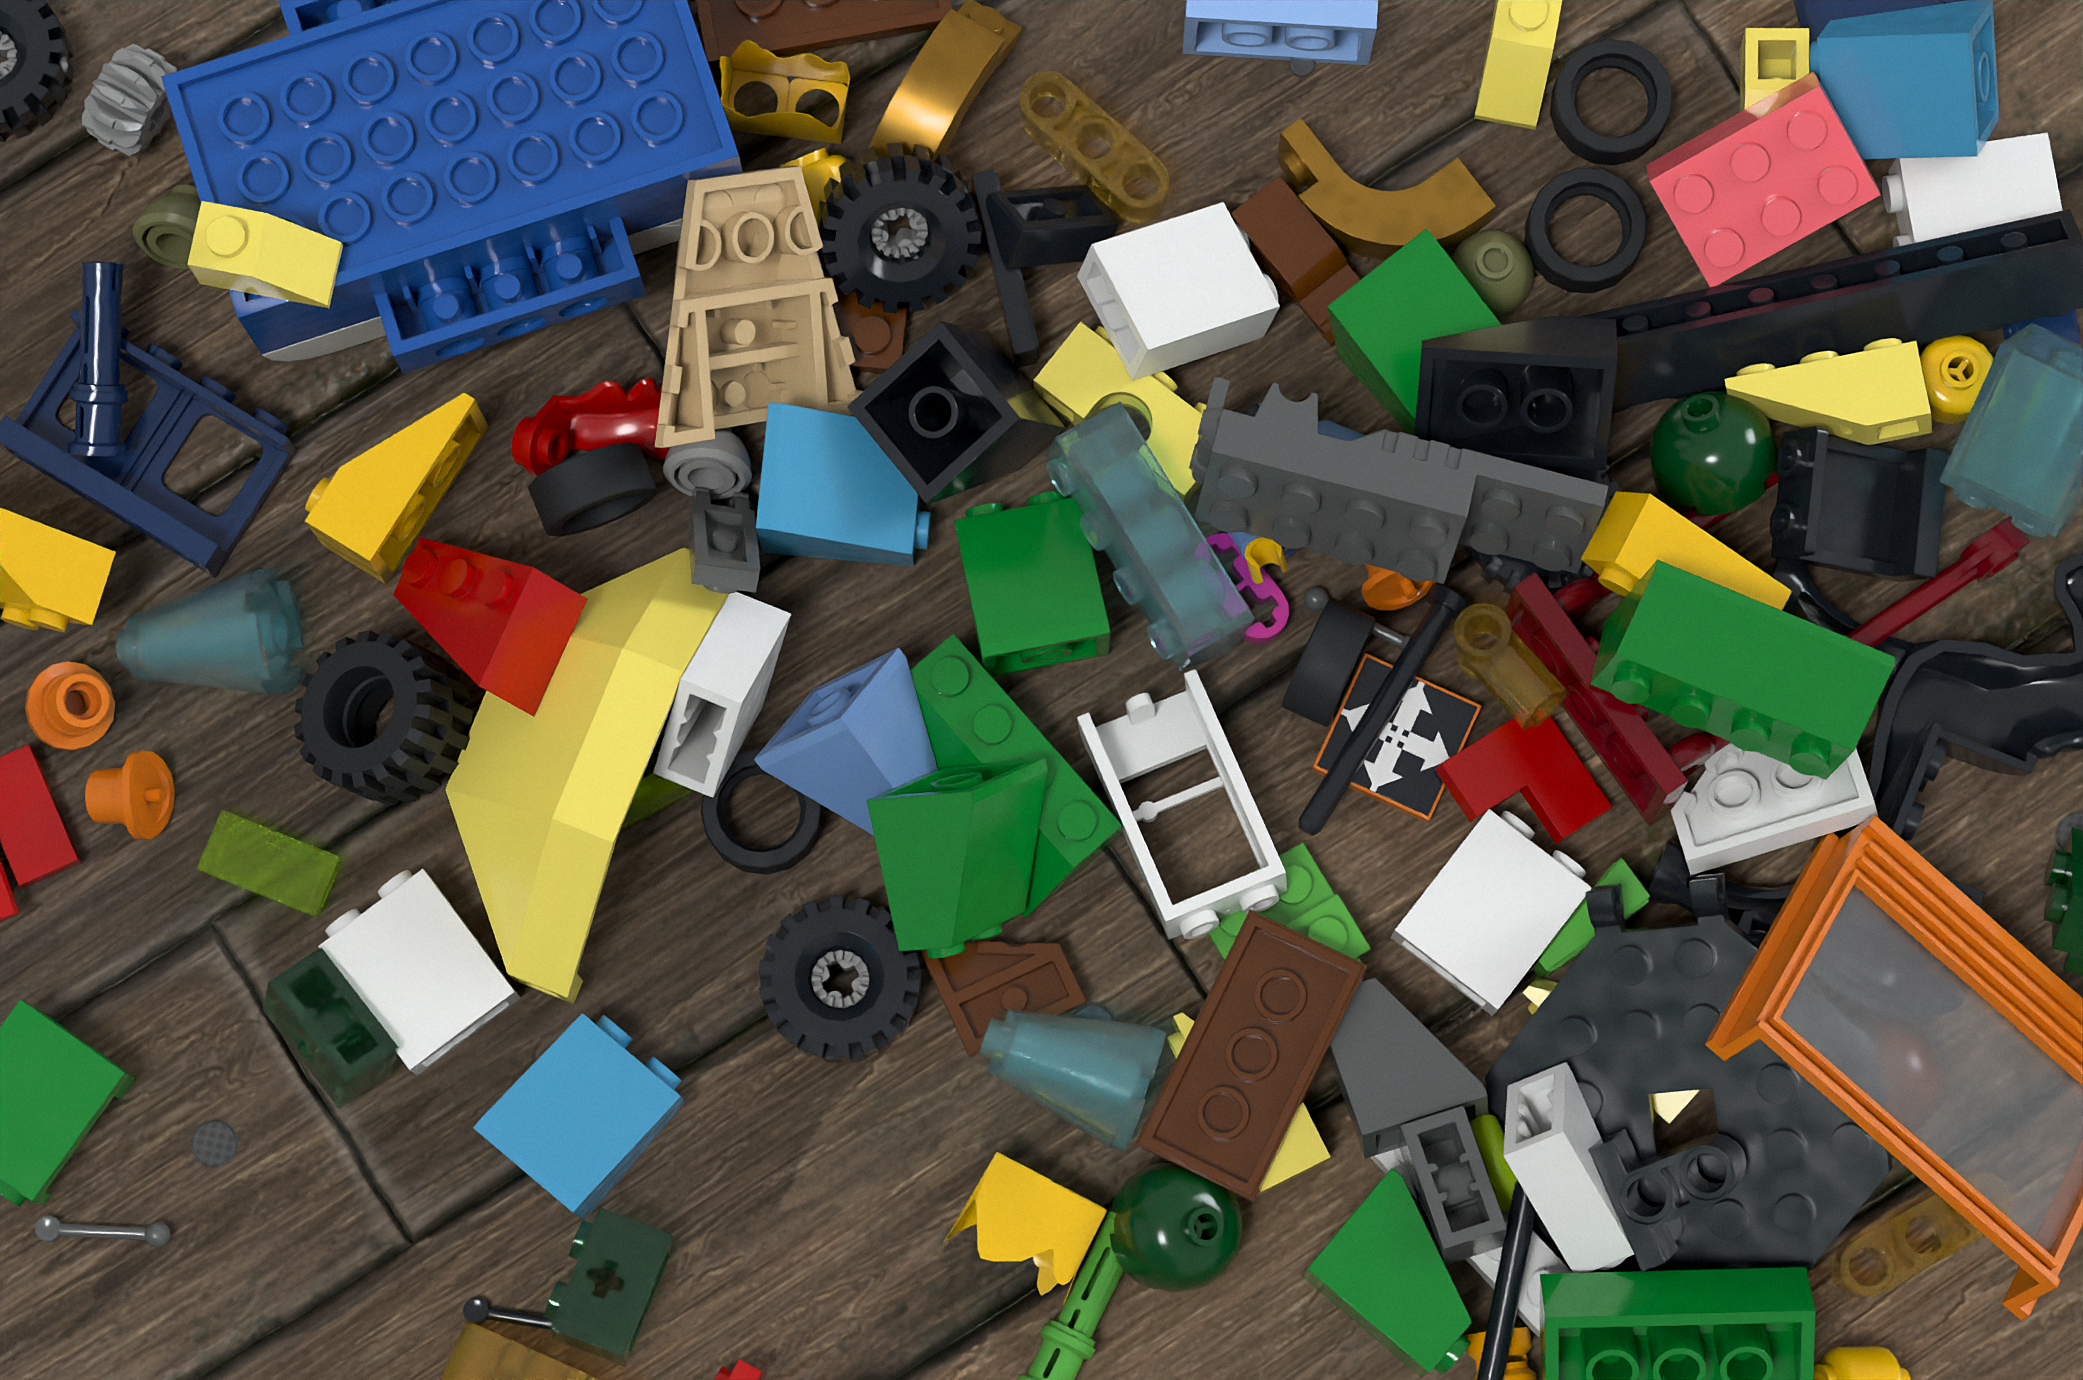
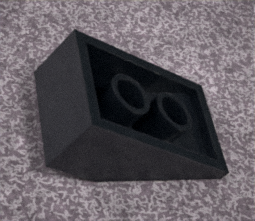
M1548 316L1422 340L1414 436L1429 442L1433 440L1450 445L1449 447L1462 450L1464 448L1530 466L1606 470L1618 363L1616 320Z

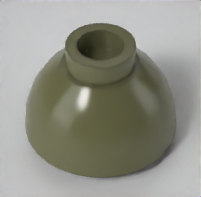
M191 185L175 186L171 193L164 194L148 203L134 223L133 237L138 246L149 257L163 265L178 269H190L187 263L201 206L196 187Z
M1483 230L1473 233L1463 239L1450 256L1451 260L1495 317L1508 314L1524 303L1532 290L1534 283L1532 257L1525 245L1507 232Z

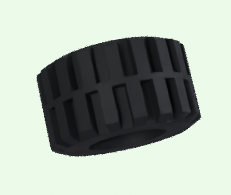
M371 630L358 632L356 640L346 636L335 642L336 652L331 654L324 651L316 660L319 668L315 674L312 675L307 672L301 684L307 687L305 696L296 700L294 712L301 715V721L294 725L295 738L305 742L299 750L304 761L314 765L312 771L321 779L364 798L383 804L396 805L398 799L406 803L420 800L421 789L432 793L442 785L439 777L443 772L452 775L459 764L454 760L458 749L466 751L470 737L463 735L464 727L472 724L473 710L464 707V703L471 697L467 685L458 681L461 674L454 665L445 662V658L393 633L382 631L379 635ZM394 695V710L391 720L383 733L373 741L372 731L376 715L381 706Z

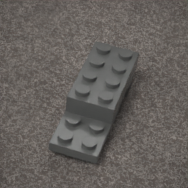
M1214 377L1207 406L1202 414L1198 430V441L1194 446L1189 469L1192 470L1193 479L1203 485L1194 520L1209 523L1216 529L1224 532H1244L1271 539L1286 548H1306L1333 555L1348 564H1368L1395 571L1403 577L1414 581L1429 580L1444 584L1458 543L1471 546L1483 554H1502L1533 562L1545 570H1564L1578 574L1583 562L1581 557L1594 534L1604 509L1608 491L1607 485L1464 448L1462 450L1449 447L1450 445L1433 440L1429 442L1418 439L1417 436L1402 432L1398 434L1386 429L1350 442L1318 433L1317 394L1311 392L1306 400L1293 402L1281 394L1279 384L1274 382L1255 417L1223 409L1230 381Z

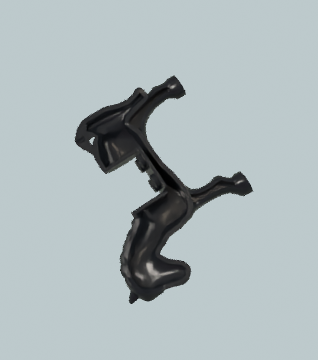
M2083 553L2073 555L2062 561L2055 569L2054 596L2071 628L2074 649L2072 653L2021 655L1982 642L1940 639L1912 643L1892 636L1873 647L1896 658L1894 668L1878 699L1879 708L1868 784L1879 819L1904 841H1911L1924 812L1925 805L1914 801L1917 792L1924 790L1928 780L1932 782L1935 780L1945 755L1981 769L2001 774L2023 776L2032 772L2038 759L2052 758L2059 752L2074 753L2083 750ZM1776 559L1769 576L1792 591L1782 611L1843 636L1862 625L1835 608L1820 594L1812 582L1809 565ZM1859 825L1850 827L1848 832H1850ZM1667 839L1646 891L1650 895L1649 899L1660 904H1677L1696 916L1692 906L1689 882L1696 880V877L1699 875H1709L1710 873L1704 871L1690 875L1681 844ZM1945 876L1981 908L1985 895L1984 891ZM1725 879L1729 920L1750 936L1749 939L1760 947L1795 883L1787 886L1766 888L1744 886ZM1853 885L1807 968L1837 994L1874 1012L1895 1017L1903 1022L1932 1020L1955 1011L1961 1006L1963 997L1966 994V983L1943 963H1941V971L1937 975L1930 976L1924 974L1919 968L1936 965L1940 960L1855 885Z

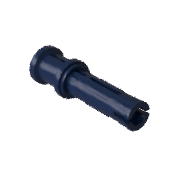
M82 261L81 359L79 382H74L73 388L70 389V399L76 402L75 440L68 443V453L86 456L126 455V445L120 442L121 404L128 401V391L125 390L124 384H119L122 318L121 293L124 263Z

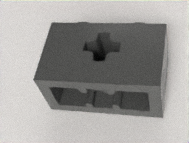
M1460 1106L1401 1125L1398 1145L1428 1231L1444 1264L1448 1265L1502 1247L1507 1227L1464 1107Z

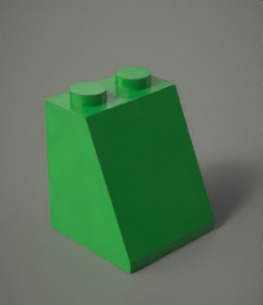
M1427 229L1423 230L1327 306L1338 358L1408 434L1413 436L1422 340L1501 325L1442 246Z
M1050 491L1029 497L1027 499L1028 506L1003 511L1001 503L982 504L967 509L965 511L966 518L954 520L981 665L992 678L1109 655L1110 629L1080 496L1066 498L1064 491Z
M1045 758L940 767L866 800L899 951L926 950L927 957L931 959L956 955L965 951L964 941L978 940L997 935L1002 932L1001 923L1025 912L1048 772Z
M1391 1168L1301 1276L1419 1377L1429 1374L1433 1369L1442 1374L1455 1364L1471 1344V1341L1462 1334L1472 1323V1320L1403 1177Z

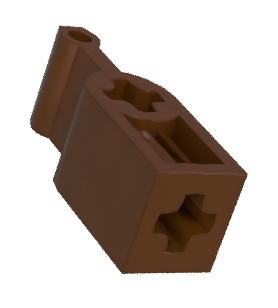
M1279 175L1230 215L1235 224L1247 235L1250 252L1255 261L1279 290L1293 304L1301 308L1316 326L1322 337L1333 347L1335 346L1327 306L1359 282L1360 278L1347 264L1343 253L1331 236Z

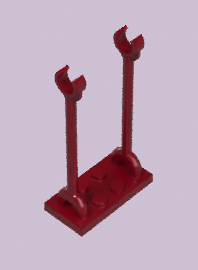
M1772 471L1771 476L1764 482L1766 490L1779 482V474L1776 477L1774 471ZM1695 508L1682 516L1705 531L1733 512L1715 516L1696 515ZM2011 517L2002 521L1969 545L1960 554V559L1936 574V578H1930L1845 635V637L1872 648L1973 580L1976 579L1980 583L1999 573L2020 557L2017 551L2027 546L2030 541ZM1535 572L1514 586L1501 619V624L1648 826H1651L1670 813L1688 782L1686 778L1700 768L1713 754L1730 744L1731 741L1703 730L1683 738L1665 750L1645 723L1648 720V713L1644 706L1623 702L1612 693L1590 685L1599 643L1589 635L1583 638L1574 626V623L1586 615L1599 600L1613 591L1598 581L1600 575L1596 572L1590 577L1579 578L1551 594Z

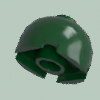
M1712 390L1692 394L1674 403L1660 416L1649 443L1652 475L1657 492L1668 506L1678 510L1676 502L1684 506H1694L1696 515L1715 516L1735 512L1757 501L1766 492L1764 482L1771 476L1772 471H1774L1776 477L1778 474L1776 459L1779 449L1767 418L1749 401L1728 395L1726 391Z
M1173 1163L1148 1165L1130 1176L1114 1198L1111 1212H1116L1114 1219L1115 1234H1110L1111 1248L1123 1271L1141 1286L1174 1293L1199 1289L1225 1274L1238 1255L1243 1226L1240 1206L1233 1192Z

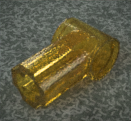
M1481 603L1464 609L1457 617L1454 625L1457 663L1461 670L1470 677L1479 679L1524 730L1540 725L1554 714L1560 703L1567 697V690L1514 633L1506 613L1495 605ZM1478 634L1493 635L1499 640L1494 647L1485 650L1473 648L1468 644L1470 639Z

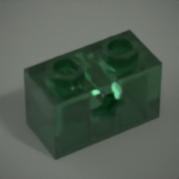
M322 947L268 982L263 1011L339 1109L392 1074L399 1049L398 1045Z
M599 1207L593 1223L583 1220L577 1230L569 1253V1257L578 1260L569 1283L558 1280L545 1310L544 1317L553 1320L550 1327L552 1338L626 1367L673 1251V1235ZM609 1270L615 1272L621 1291L609 1290L604 1299L598 1298L592 1279L604 1280Z

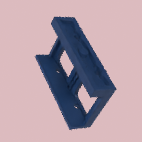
M74 309L69 317L77 327L15 421L5 415L0 421V447L216 578L297 453L293 444L285 436L289 427L260 408H256L252 416L231 404L236 395L207 376H203L199 383L178 372L183 365L182 362L162 348L150 343L147 350L143 351L126 341L125 339L130 332L121 325L119 359L154 379L157 384L156 393L123 442L126 445V455L86 456L68 453V443L75 440V433L58 422L57 414L69 396L73 383L79 381L81 313ZM205 416L219 418L260 443L263 448L261 459L228 510L221 516L207 514L166 489L163 484V477L198 422Z

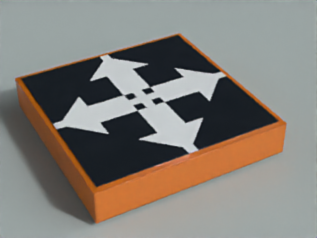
M1365 653L1314 763L1313 772L1325 777L1393 665ZM1416 677L1348 788L1428 824L1445 788V784L1435 769L1442 762L1462 750L1481 709V705Z

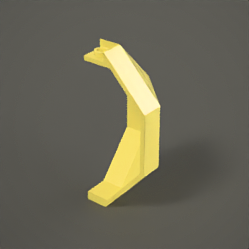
M685 547L580 594L587 598V602L534 717L486 691L467 736L470 739L466 751L461 750L457 760L459 764L452 773L445 789L507 974L518 983L574 1004L583 982L577 971L618 834L675 699L680 679L729 595L710 591L703 585L692 584L689 549Z

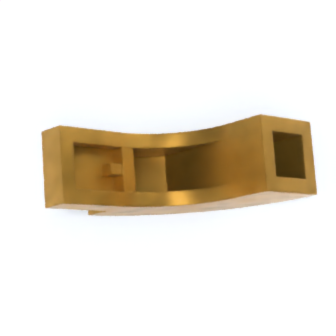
M967 0L958 11L951 8L933 31L909 68L868 148L874 146L877 157L888 155L887 143L901 142L904 155H912L914 144L928 147L932 162H934L939 153L945 156L973 100L989 77L1015 48L1023 28L1004 18L997 10L983 6L974 0Z
M1302 118L1296 120L1280 133L1278 150L1281 154L1277 157L1278 164L1287 178L1296 187L1299 188L1303 184L1308 187L1298 198L1331 236L1337 246L1343 250L1367 258L1387 260L1423 230L1427 229L1442 248L1447 251L1457 246L1469 235L1480 231L1491 223L1496 205L1458 157L1430 178L1414 187L1398 191H1381L1357 183L1345 174Z

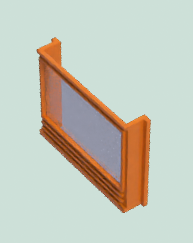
M1873 815L1841 838H1838L1834 833L1823 835L1710 1033L1705 1045L1725 1062L1757 1040L1763 1041L2019 1265V1269L2002 1304L2016 1317L2023 1320L2030 1316L2040 1296L2058 1287L2061 1281L2058 1275L2083 1225V998L1876 815Z

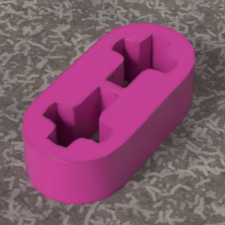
M1227 533L1213 534L1204 538L1197 546L1192 562L1193 575L1199 586L1235 632L1245 641L1254 644H1266L1277 639L1284 631L1289 617V605L1283 592L1263 567H1260L1263 583L1255 584L1252 581L1246 560ZM1215 549L1221 556L1232 552L1237 557L1233 561L1232 571L1240 581L1238 585L1234 587L1221 572L1215 573L1213 576L1206 572L1211 560L1208 554L1210 551ZM1248 591L1259 605L1266 604L1268 601L1272 602L1275 605L1271 614L1273 625L1266 628L1261 622L1254 623L1252 626L1247 624L1245 619L1249 614V606L1241 594Z

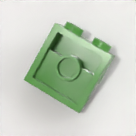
M1302 842L1280 855L1279 858L1286 871L1287 892L1279 894L1280 899L1276 904L1258 913L1361 962L1360 959L1368 955L1371 948L1339 895H1335L1304 843ZM1243 910L1219 919V926L1207 933L1223 962L1247 916Z

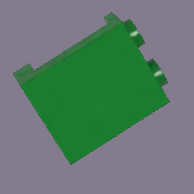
M21 999L0 1026V1195L19 1207L23 1205L26 1199L41 1205L46 1203L51 1196L47 1189L113 1097L122 1099L137 1079L39 1009Z

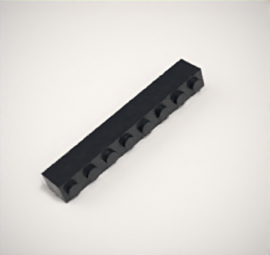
M2070 209L1578 317L1616 320L1618 363L1612 413L1620 412L1638 404L1666 398L1680 399L1694 392L1726 386V378L1736 377L1739 370L1751 365L1772 364L1777 369L1800 364V360L1803 357L1816 352L1834 351L1838 353V356L1862 352L1866 345L1889 338L1900 339L1902 344L1916 341L1917 344L1928 345L1942 338L1979 330H1998L2007 324L2043 316L2058 317L2071 310L2083 308V238Z

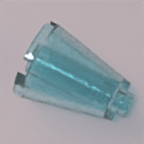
M275 566L256 568L132 615L126 620L124 630H120L117 635L116 649L119 661L124 668H129L135 678L142 680L270 695L293 691L300 679L302 667L290 669L291 650L303 649L300 613L293 589L288 580L276 582L274 576L280 570Z
M1007 1009L1003 1021L990 1018L978 1054L990 1058L986 1069L987 1072L1110 1149L1115 1148L1125 1151L1146 1101L1144 1097L1150 1079L1153 1080L1164 1045L1166 1031L1154 1028L1152 1025Z

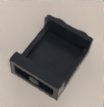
M1818 426L1784 432L1783 443L1779 448L1776 459V468L1779 474L1777 501L1769 525L1770 534L1773 538L1771 558L1896 582L1936 578L1949 452L1932 448L1902 451L1877 445H1866L1848 439L1828 436V429Z

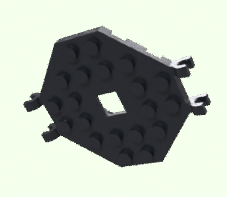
M1724 873L1699 875L1696 877V880L1689 882L1692 906L1698 919L1696 923L1626 929L1622 884L1593 887V890L1585 892L1588 915L1594 927L1595 936L1486 1074L1485 1081L1490 1115L1497 1118L1505 1135L1508 1085L1567 1062L1600 1137L1603 1138L1626 1129L1641 1162L1661 1154L1658 1150L1651 1094L1713 1089L1718 1132L1738 1142L1743 1149L1747 1162L1745 1175L1732 1192L1719 1202L1667 1222L1678 1250L1667 1262L1645 1271L1806 1267L1808 1273L1892 1170L1891 1153L1760 1039L1725 1062L1705 1045L1759 948L1749 939L1750 936L1729 920ZM1802 978L1780 1018L1886 1110L1877 1037L1856 1020L1852 1022L1822 998L1823 994ZM1698 1155L1697 1168L1700 1175L1708 1182L1716 1184L1725 1182L1727 1173L1722 1161L1714 1155ZM1650 1178L1639 1179L1637 1190L1642 1201L1653 1207L1665 1206L1666 1195L1661 1184ZM1536 1212L1533 1231L1560 1252ZM1632 1255L1612 1269L1603 1271L1596 1269L1589 1273L1641 1271L1635 1255Z

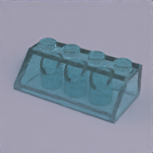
M1121 401L1055 437L1046 455L1049 459V462L1046 463L1048 475L1058 492L1064 497L1070 494L1082 512L1083 516L1080 517L1079 521L1089 543L1097 551L1104 548L1117 570L1113 572V578L1123 598L1130 605L1138 603L1150 623L1147 626V634L1157 653L1164 660L1172 658L1178 670L1183 671L1233 651L1255 618Z

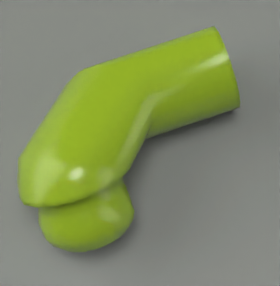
M1482 1115L1473 1119L1470 1122V1126L1501 1212L1509 1213L1514 1184L1517 1178L1503 1156L1505 1135L1497 1118L1493 1115Z

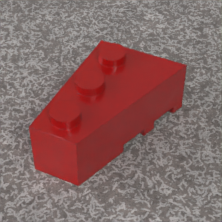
M419 537L413 552L407 557L402 568V576L393 593L395 598L479 687L533 717L587 602V598L534 567Z

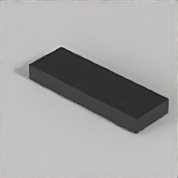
M993 169L972 174L973 194L1016 368L1037 364L1039 344L1021 269L1009 268L1005 264L986 204V198L989 193L1001 192L997 172L994 173Z

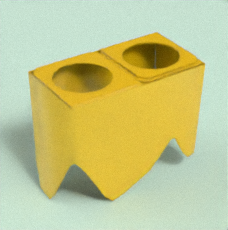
M749 40L741 42L730 58L720 56V71L722 74V95L720 100L730 130L841 144L850 84L847 63L841 61L829 63L813 54H799L780 58ZM788 76L800 77L793 79L791 83L788 80ZM759 81L766 83L773 88L777 95V109L775 113L746 117L735 111L734 97L740 87L749 82ZM814 89H821L831 93L836 98L840 111L839 117L832 127H828L811 115L795 112L796 104L804 93Z
M996 1152L945 1241L956 1233L977 1224V1245L980 1258L1001 1262L1024 1261L1033 1257L1035 1265L1039 1267L1037 1288L1042 1296L1050 1292L1057 1283L1065 1285L1073 1277L1075 1278L1107 1210L1064 1186L1052 1182L1051 1179ZM1070 1285V1287H1069V1289H1068V1291H1067V1294H1066V1296H1065L1063 1305H1064V1303H1065V1301H1066V1298H1067L1068 1293H1069V1291H1070L1071 1285Z

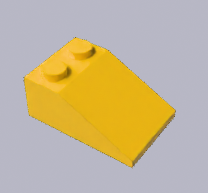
M466 393L457 396L339 467L332 480L324 477L313 489L305 506V510L310 512L305 522L320 543L387 585L489 428L476 400Z
M0 508V608L3 609L0 619L7 623L35 631L38 630L39 626L58 632H65L67 624L92 625L116 552Z

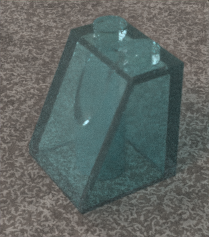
M2033 322L2000 344L1939 480L1954 488L1953 495L1957 499L1979 509H1988L1989 506H1992L2012 516L2011 523L2015 527L2037 537H2046L2047 534L2057 537L2072 523L2083 502L2082 345Z

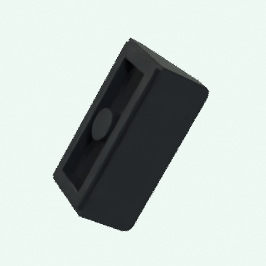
M1087 184L992 192L986 198V204L1001 256L1009 268L1082 262L1085 260L1092 244L1114 237L1119 226L1117 219Z

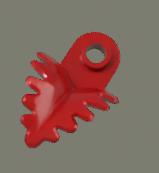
M645 378L638 381L628 392H624L617 382L600 381L590 390L577 396L553 395L534 417L526 416L518 423L512 439V456L516 464L524 466L528 473L539 476L549 468L561 463L570 450L590 451L624 442L637 443L640 445L641 450H644L651 457L657 460H664L670 447H655L662 385L657 389L653 378Z

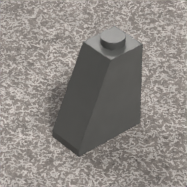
M1376 978L1361 982L1327 1054L1364 1158L1366 1159L1399 1148L1401 1125L1460 1106L1464 1107L1469 1123L1479 1116L1488 1115V1096L1483 1083Z

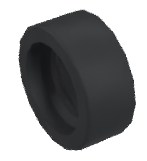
M1604 39L1584 45L1566 60L1552 90L1550 116L1557 136L1573 154L1591 163L1615 166L1636 160L1655 146L1671 114L1673 90L1666 69L1651 51L1632 41ZM1605 67L1622 69L1635 76L1644 86L1648 98L1647 114L1641 125L1630 134L1619 137L1601 136L1587 129L1578 118L1574 106L1575 91L1581 80L1592 71Z
M1578 167L1556 175L1539 190L1525 221L1524 245L1532 257L1534 268L1548 283L1567 292L1593 294L1615 286L1632 271L1646 241L1647 215L1639 195L1623 178L1604 169ZM1579 195L1594 196L1607 202L1618 213L1622 224V241L1617 252L1606 262L1594 266H1579L1564 260L1553 248L1549 238V220L1554 210L1565 200Z
M630 442L607 445L569 458L537 476L528 486L546 534L555 537L578 534L618 520L638 510L650 502L657 494L655 483L640 445Z
M1330 598L1301 655L1281 706L1315 723L1328 727L1354 674L1376 619Z
M757 748L737 753L714 797L703 794L700 813L706 836L723 860L743 872L768 875L788 870L810 854L821 835L824 808L823 805L792 788L798 796L801 812L799 824L790 838L779 846L767 849L748 847L736 840L727 827L724 815L727 798L733 788L744 779L760 774L770 775L762 770L754 760L762 750Z

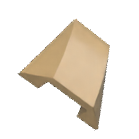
M787 166L688 180L677 249L672 310L655 447L665 448L715 439L716 429L767 421L769 402L784 403L848 416L853 415L847 406L863 391L856 390L849 367L850 364L855 362L849 337L840 335L832 304L838 302L832 278L824 277L817 251L823 247L801 166Z

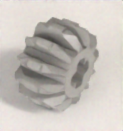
M134 43L126 48L119 49L114 53L109 63L103 64L102 72L92 82L93 88L84 100L85 110L82 114V125L87 128L88 133L98 139L100 144L113 151L118 150L131 156L138 151L141 152L148 148L152 138L160 135L161 127L170 118L171 107L161 76L177 72V68L166 62L165 57L149 48L145 50Z

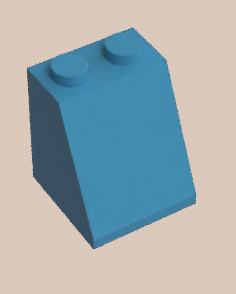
M1966 0L1830 20L1817 37V41H1812L1809 52L1810 73L1814 71L1817 78L1820 79L1824 91L1863 159L1978 156L2000 120L1993 0Z
M769 402L756 520V531L762 552L914 567L915 550H927L931 512L919 511L921 497L857 418L784 403Z
M582 1013L485 1113L473 1128L571 1212L586 1220L686 1101L674 1091L682 1080L653 1056L645 1065L637 1060L625 1049L633 1039L605 1015L595 1024Z

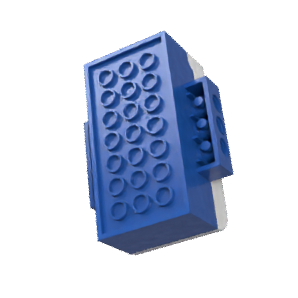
M279 0L289 36L161 76L200 201L268 213L340 241L343 244L329 308L229 290L238 320L264 357L275 361L311 359L387 336L393 357L402 373L405 374L645 296L647 294L634 255L679 241L688 180L743 173L740 157L687 0Z

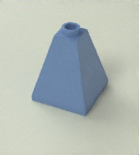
M899 647L814 688L754 759L765 772L873 836L874 833L866 800L938 769L908 662Z

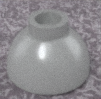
M732 427L716 429L715 439L671 446L666 454L663 473L670 484L689 496H692L695 486L709 488L711 500L728 498L733 496L734 492H741L746 489L751 482L752 465L748 451L739 437L731 432Z

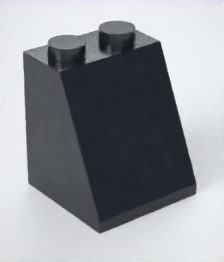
M939 321L847 406L926 504L935 503L1020 470L1066 428L988 333Z

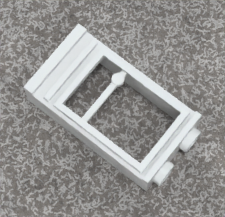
M1196 669L1184 673L1186 691L1154 704L1148 693L1138 694L1125 703L1127 715L1098 727L1094 726L1089 712L1077 717L1083 744L1086 751H1088L1114 814L1123 825L1122 832L1162 922L1168 940L1182 934L1185 939L1203 936L1219 926V919L1243 910L1246 915L1249 910L1257 913L1264 911L1279 901V894L1287 892L1286 871ZM1204 749L1208 750L1219 777L1155 803L1150 801L1143 802L1138 810L1131 811L1121 788V783ZM1224 787L1260 870L1172 905L1137 822L1140 820L1153 822L1157 818L1158 813Z

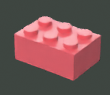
M1814 71L1646 165L1649 182L1710 288L1725 282L1880 196L1873 176Z

